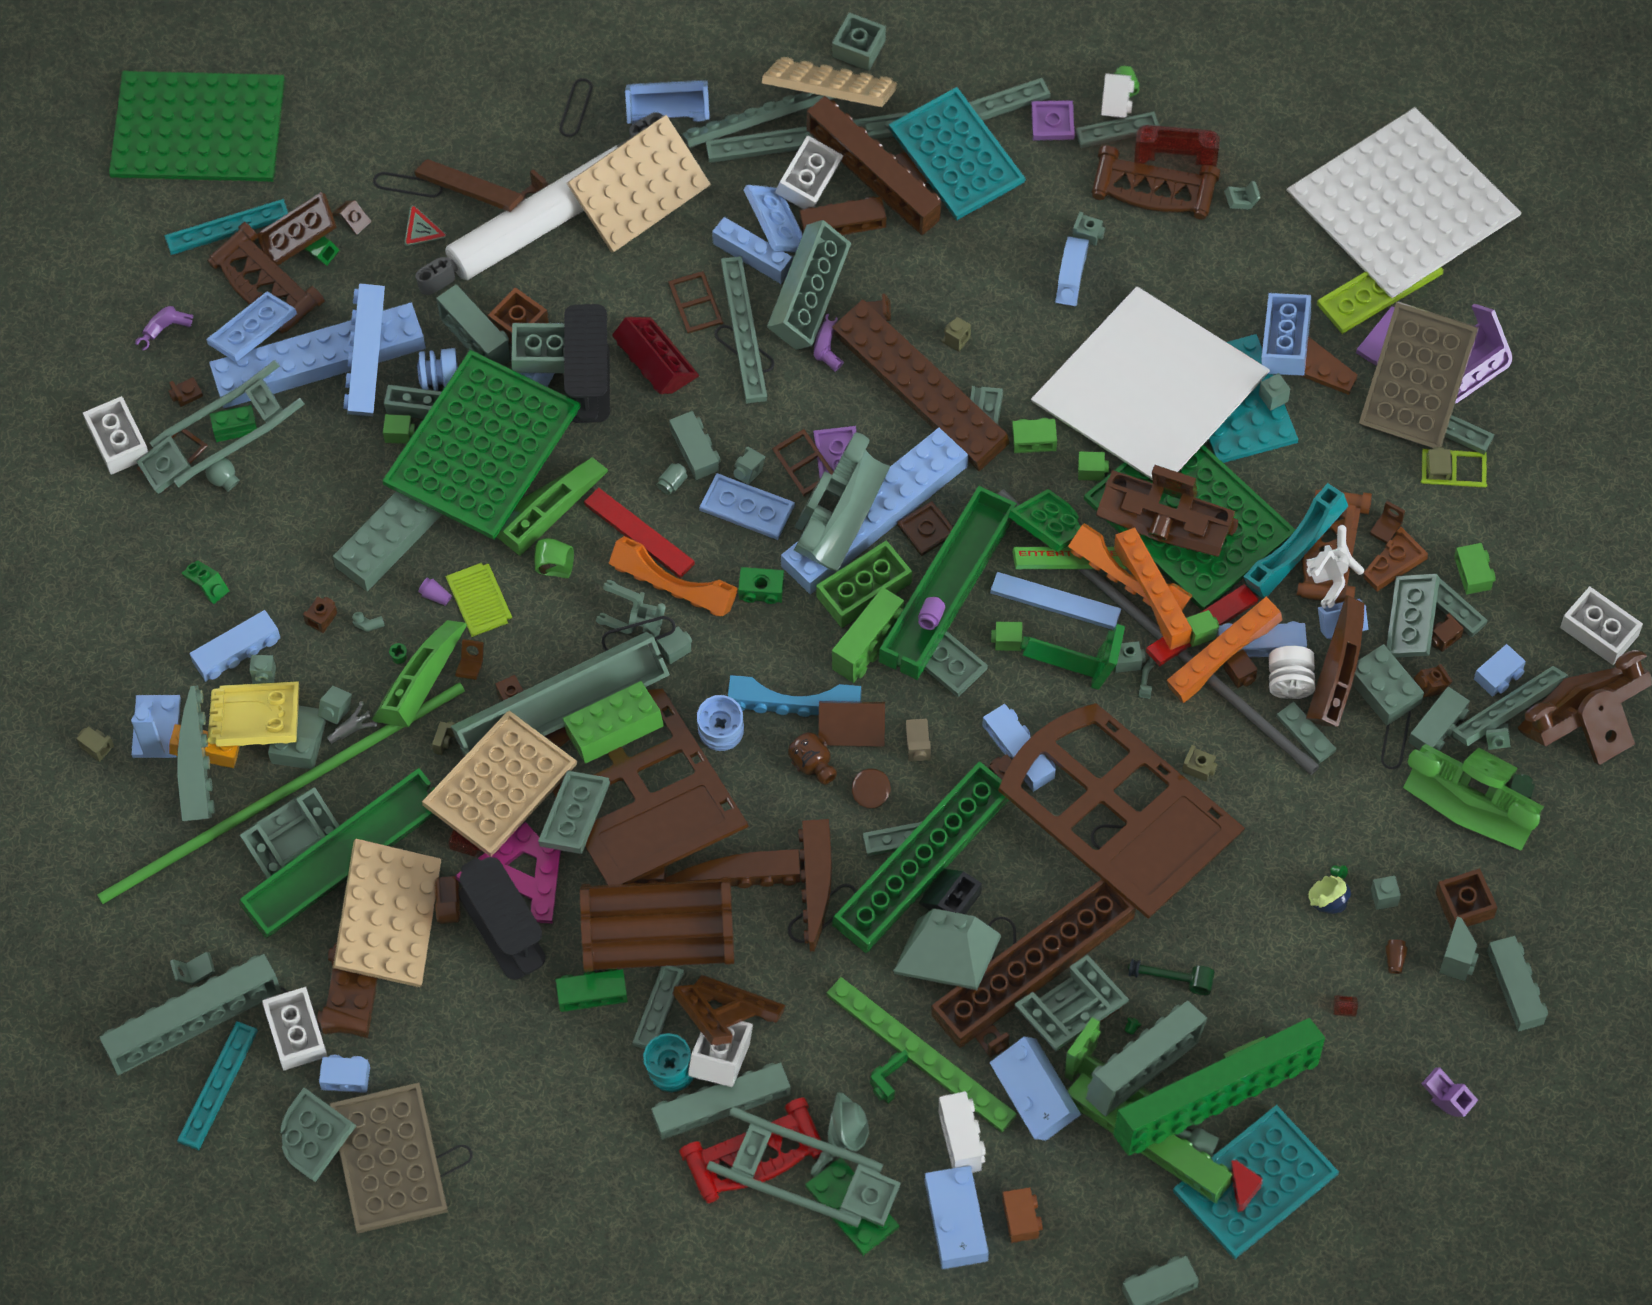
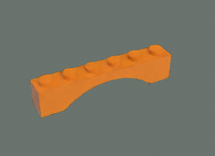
M1084 523L1068 546L1072 549L1070 552L1080 559L1082 557L1090 561L1088 564L1098 571L1100 569L1108 573L1106 576L1116 583L1118 581L1126 585L1125 589L1134 595L1138 593L1144 597L1143 601L1151 606L1135 576L1124 570L1111 556L1103 535ZM1175 583L1167 584L1183 611L1193 595Z
M1136 528L1116 534L1114 549L1122 564L1135 576L1146 594L1158 622L1160 632L1170 650L1190 643L1192 628Z
M625 536L616 541L609 564L614 566L617 571L632 574L635 579L647 581L653 584L652 586L656 589L669 591L672 596L679 599L684 598L690 601L693 606L704 607L715 616H724L730 612L738 591L737 587L721 580L696 583L676 578L655 563L643 544Z
M1266 596L1167 679L1169 689L1182 703H1185L1203 687L1213 673L1231 656L1282 621L1281 611Z

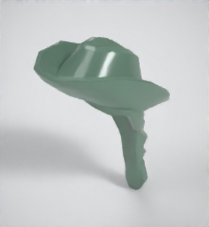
M838 1092L835 1096L833 1110L830 1115L828 1143L843 1149L847 1148L857 1151L865 1145L868 1138V1120L866 1114L857 1103L852 1102L846 1095ZM823 1151L818 1161L812 1166L811 1174L813 1177L821 1173L835 1155Z

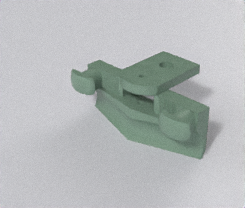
M858 432L854 433L851 441L846 446L833 474L831 475L824 471L794 526L799 530H803L805 527L794 551L836 572L839 570L890 468L889 465L879 462L867 452L866 448L870 440L864 434ZM824 491L839 498L833 512L818 505Z

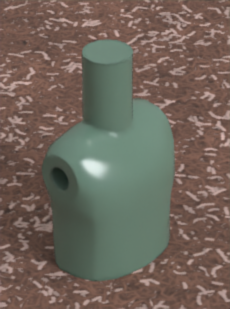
M1195 1128L1192 1132L1184 1130L1180 1134H1175L1179 1138L1188 1140L1193 1145V1148L1199 1152H1206L1210 1157H1212L1219 1141L1218 1137L1207 1133L1201 1128Z

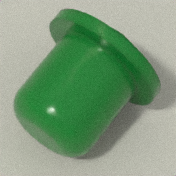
M1334 865L1331 867L1330 873L1344 880L1348 874V868L1345 865Z
M1128 1017L1125 1031L1129 1034H1134L1138 1026L1142 1024L1136 1018Z

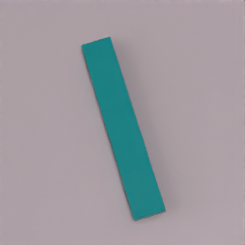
M284 199L167 234L165 239L169 251L173 255L229 238L239 230L238 227L243 222H246L253 230L271 225L288 214Z
M236 1021L177 1140L178 1143L199 1151L258 1032L256 1028Z

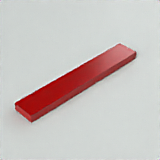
M599 487L584 501L586 507L625 537L643 544L651 557L680 579L695 564L693 559Z
M1243 584L1202 612L1209 610L1212 616L1218 620L1219 626L1255 605L1258 602V598ZM1164 637L1146 647L1145 652L1160 667L1192 645L1188 643L1170 650Z

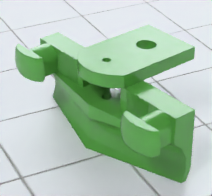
M1424 744L1420 751L1415 749L1409 755L1408 765L1412 770L1403 786L1404 789L1456 824L1518 850L1523 849L1532 830L1539 824L1540 814L1544 806L1505 786L1516 773L1517 767L1481 748H1477L1464 763L1427 744ZM1472 778L1490 786L1486 795L1468 786Z

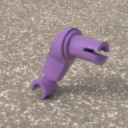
M166 306L149 321L142 331L144 336L138 337L135 344L138 345L141 340H144L145 346L142 347V350H146L149 347L148 340H154L165 327L172 323L190 328L193 315L175 311L173 306Z
M827 314L816 336L814 357L817 361L822 360L836 372L844 363L830 348L834 333L832 327L837 323L838 318L836 317L835 321H829V314Z

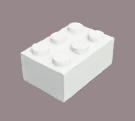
M807 135L779 182L775 193L802 209L814 207L836 171L843 155Z
M122 396L83 412L87 427L111 475L138 464L136 461L148 453L147 446Z
M1589 586L1564 615L1560 628L1614 665L1616 660L1623 655L1639 636L1643 623Z
M306 987L262 1000L283 1070L327 1057Z
M741 1021L728 1027L729 1031L733 1034L732 1043L711 1045L701 1032L691 1055L688 1076L733 1087L750 1045L753 1024Z
M966 1091L939 1097V1117L952 1169L971 1165L972 1173L981 1171L982 1163L985 1162V1147L983 1141L979 1139L980 1128L978 1120H974L973 1112H975L972 1098L968 1099Z

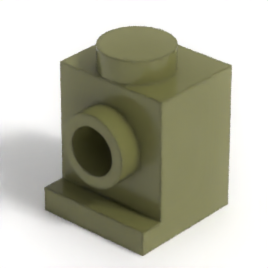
M956 317L955 320L947 324L942 343L959 352L971 337V324Z
M89 726L82 729L77 738L80 748L99 762L114 747L110 736H105L98 729L94 731Z
M1191 745L1183 763L1182 772L1207 782L1209 775L1214 776L1217 770L1216 756L1198 750L1196 746Z

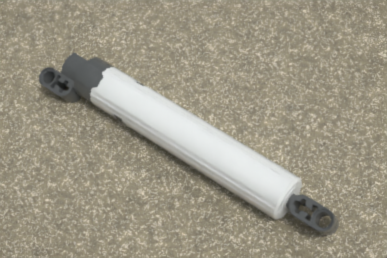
M658 112L651 113L632 124L629 128V139L663 117V115ZM629 139L612 147L523 200L511 212L505 211L449 244L446 247L447 257H440L416 272L415 277L420 292L423 295H431L454 281V272L461 279L469 280L584 211L567 185V182Z

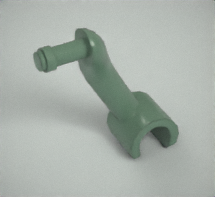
M1151 657L1142 670L1139 690L1140 698H1151L1152 686L1147 685L1149 672L1156 664Z

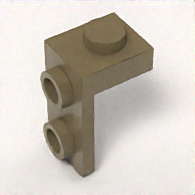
M906 720L908 761L931 760L928 720Z

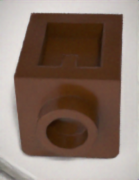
M194 377L175 385L173 380L169 382L171 390L168 393L172 401H177L180 407L203 397V393Z

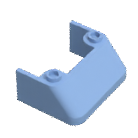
M708 81L626 85L627 123L632 122L634 124L655 112L661 113L663 116L667 115V117L689 116L693 118V121L709 119Z

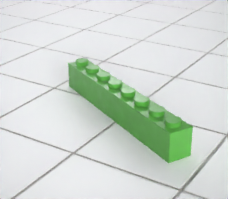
M1082 1073L1068 1090L1069 1095L1080 1112L1114 1134L1118 1110L1132 1102H1123L1105 1117L1086 1099L1089 1090L1087 1087L1092 1081L1093 1076L1088 1077ZM1174 1134L1166 1137L1159 1144L1154 1143L1141 1152L1215 1204L1232 1183V1173L1228 1167L1223 1164L1218 1165L1212 1161V1158L1206 1152H1199L1193 1148V1145L1188 1140L1180 1139Z

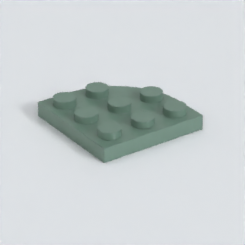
M303 1088L287 1110L282 1121L280 1132L282 1133V1150L287 1160L295 1168L316 1182L357 1125L306 1088Z

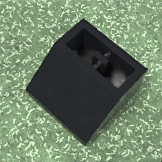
M944 868L919 901V904L929 911L938 909L966 915L981 895L982 883L964 871Z

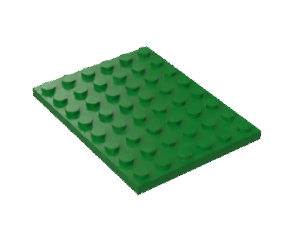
M122 71L109 171L110 178L274 182L285 83L284 75Z
M470 350L383 479V485L495 540L572 422L581 404Z
M1204 445L1198 449L1178 472L1196 478V498L1235 511L1234 518L1238 519V528L1233 535L1226 536L1219 557L1158 542L1139 534L1159 571L1172 583L1177 584L1193 596L1190 600L1202 611L1210 607L1240 582L1257 561L1276 551L1295 531L1284 518ZM1125 462L1114 470L1153 483V480ZM1111 474L1084 495V500L1095 511L1098 510L1105 491V484ZM1162 493L1159 503L1177 509L1180 499ZM1107 521L1119 533L1129 530L1115 523Z

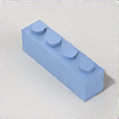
M725 217L712 231L714 245L734 257L742 256L744 263L780 284L785 280L792 264V256L783 251H773L770 243Z
M264 610L190 652L193 664L206 682L209 679H216L221 675V672L228 668H235L240 664V661L247 657L251 658V655H257L259 650L266 646L271 647L275 645L278 639H280L278 628Z
M1292 621L1287 624H1278L1267 634L1255 639L1242 649L1245 650L1249 657H1269L1270 652L1279 647L1301 646L1307 648L1305 623ZM1227 623L1219 626L1217 637L1233 624Z
M1005 704L983 717V727L1004 755L1007 754L1011 759L1015 757L1021 747L1031 738L1028 728L1019 723L1013 709L1009 710ZM1041 754L1033 763L1024 778V781L1033 792L1055 779L1056 766L1054 762L1049 758L1047 759L1044 754Z

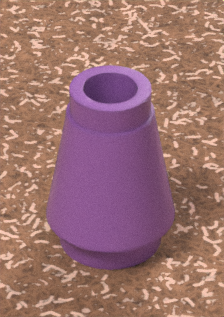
M428 577L423 581L418 590L422 597L444 606L447 605L452 597L436 580L429 579Z

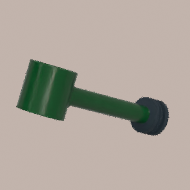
M1133 958L1128 965L1130 977L1131 974L1135 975L1136 978H1138V974L1187 982L1189 983L1188 990L1191 993L1203 996L1211 994L1215 971L1209 967L1194 966L1191 974L1140 965L1141 960L1136 962Z

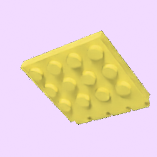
M299 682L224 685L211 691L208 743L216 744V746H244L297 742Z

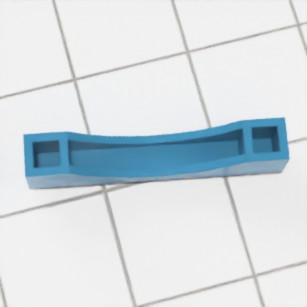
M730 675L728 697L733 698L740 705L742 711L745 709L754 710L757 713L772 711L780 715L796 713L799 716L808 717L810 715H819V701L861 702V686L839 684L831 690L817 695L789 696L769 690L758 683L753 677Z

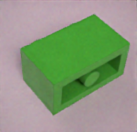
M1040 418L1038 420L1020 419L1013 421L1014 453L1056 451L1055 419Z
M1482 543L1456 548L1454 559L1466 595L1491 590L1495 581V573L1489 567V554L1487 550L1483 549Z

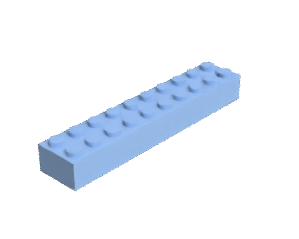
M412 302L382 312L378 363L426 349L424 337ZM350 320L255 348L237 362L229 357L209 362L220 398L244 384L274 360L277 361L280 367L263 379L273 394L351 371V367H347L349 352H353V346H349L350 332L355 331V325H351ZM245 392L223 405V409L251 400Z
M940 428L936 429L890 466L876 498L839 570L844 568L897 525L898 521L908 516L968 467V454ZM796 542L781 554V567L809 594H812L816 590L817 584L836 573V571L830 570L794 551L798 543Z

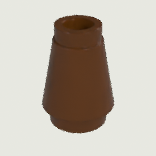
M1388 940V945L1385 946L1388 972L1401 974L1408 950L1406 941Z

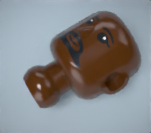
M806 732L798 736L790 744L788 755L798 772L801 771L805 775L816 774L817 780L823 785L829 784L837 776L836 769L828 765L831 754L827 748V742L821 736L818 737L812 732Z

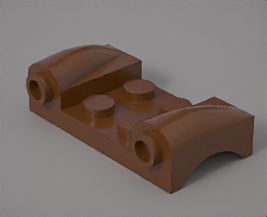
M337 943L334 944L333 948H329L328 961H332V967ZM333 968L327 1005L323 1007V1011L319 1010L317 1023L321 1024L323 1034L349 1033L368 1038L378 978Z

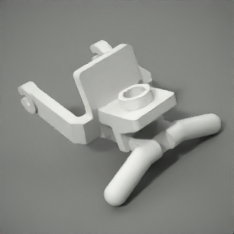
M1344 525L1338 526V548L1332 550L1330 545H1327L1324 551L1320 552L1317 557L1308 559L1306 563L1308 566V576H1312L1315 583L1333 580V585L1321 601L1323 609L1326 608V605H1328V608H1332L1335 605V600L1345 586L1344 573L1347 572L1348 567L1358 575L1364 573V568L1351 556L1346 545V527Z

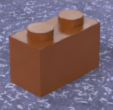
M1030 1187L1003 1192L1002 1201L1011 1243L1039 1238V1230H1042L1041 1217H1036L1035 1209L1038 1208L1036 1194H1031Z

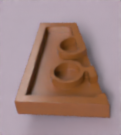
M1308 337L1305 374L1302 377L1349 395L1357 379V374Z
M1400 527L1396 536L1386 544L1383 552L1377 555L1364 571L1363 578L1376 591H1379L1396 580V576H1402L1427 560L1428 553Z

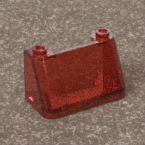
M1144 125L1137 131L1134 162L1146 164L1150 160L1155 161L1156 153L1196 156V165H1212L1217 167L1220 138L1216 132L1211 130Z

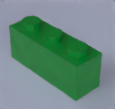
M608 969L601 973L586 972L580 976L564 975L556 979L560 1012L628 1002L623 969Z

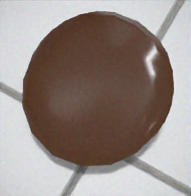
M865 769L859 772L852 783V794L855 801L866 808L880 807L889 797L891 790L888 777L877 769Z

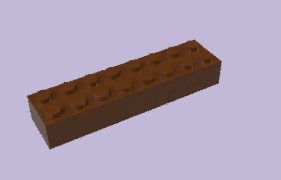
M824 96L807 110V131L822 144L842 154L841 162L875 194L882 197V200L923 236L940 221L941 200L939 196L934 192L931 193L920 179L913 177L910 170L906 166L902 167L892 153H887L879 141L873 140L868 136L867 131L862 126H857L848 113L844 114L839 109L835 101L829 100Z

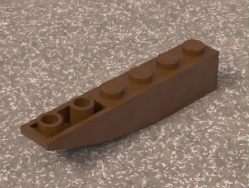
M1349 595L1345 596L1306 719L1321 726H1339L1357 667L1365 603Z
M829 819L802 821L803 829H798L799 842L804 843V849H800V863L805 862V869H801V883L806 882V889H802V902L807 903V910H803V921L808 923V930H804L805 944H809L810 952L815 951L820 938L831 893L832 858Z
M799 850L759 851L726 856L684 869L666 877V882L720 880L721 877H731V886H738L739 888H749L751 885L770 887L778 883L791 886L796 884V882H800Z

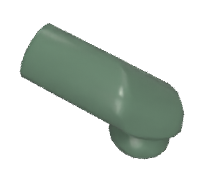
M356 612L352 616L354 626L366 632L385 626L382 616L371 620L364 617L362 612Z

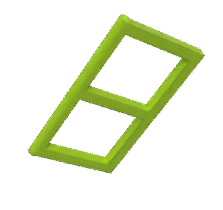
M1422 449L1421 484L1487 487V453L1483 455L1479 452L1450 450L1452 456V480L1426 479V456L1431 449ZM1457 456L1482 458V482L1456 481Z

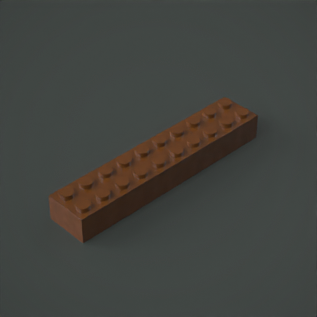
M863 299L832 327L835 337L934 430L940 428L968 454V462L978 471L983 469L1010 444L1007 433Z
M1101 879L989 962L977 990L957 986L932 1005L931 1016L959 1048H962L1014 1009L1015 1003L1030 993L1038 991L1133 920L1136 908Z

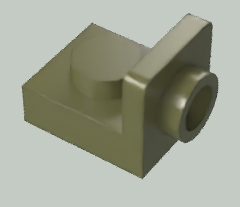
M440 721L432 743L435 754L443 755L444 749L449 748L451 737H455L451 726L456 723Z

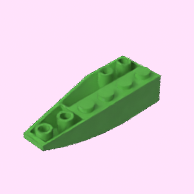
M592 457L522 498L496 537L521 556L608 472V469Z
M447 620L421 645L391 685L372 718L374 722L404 727L411 725L467 626L465 622Z

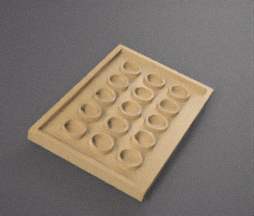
M787 57L778 59L763 75L762 79L763 84L883 107L896 91L897 82H893L888 77L877 79L872 78V75L868 73L857 75L852 74L853 71L848 69L837 71L828 65L817 67L813 66L811 62L801 61V63H797Z
M667 115L655 121L567 182L572 193L611 252H615L711 185Z
M508 711L422 801V805L488 856L492 857L564 779L566 772L571 771L577 765V761L511 711Z
M360 839L354 840L333 968L415 987L422 985L436 898L435 880L439 877L441 865L440 858Z

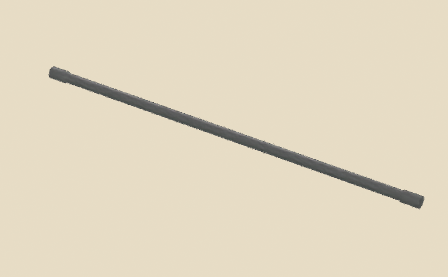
M1003 489L998 493V495L1017 503V506L1020 505L1006 490ZM1078 569L1156 639L1159 640L1163 637L1159 626L1094 569ZM1187 650L1177 655L1185 664L1194 658ZM1214 674L1206 681L1288 753L1306 772L1312 775L1319 768V764L1297 748Z

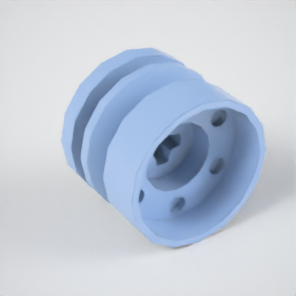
M455 348L441 349L440 359H436L433 350H430V360H426L425 351L419 352L417 368L419 384L422 389L429 390V386L433 385V390L439 391V385L443 384L444 388L458 369Z
M715 695L707 698L700 705L697 712V725L702 743L715 751H726L734 748L741 741L744 734L743 712L740 705L733 698L725 695Z

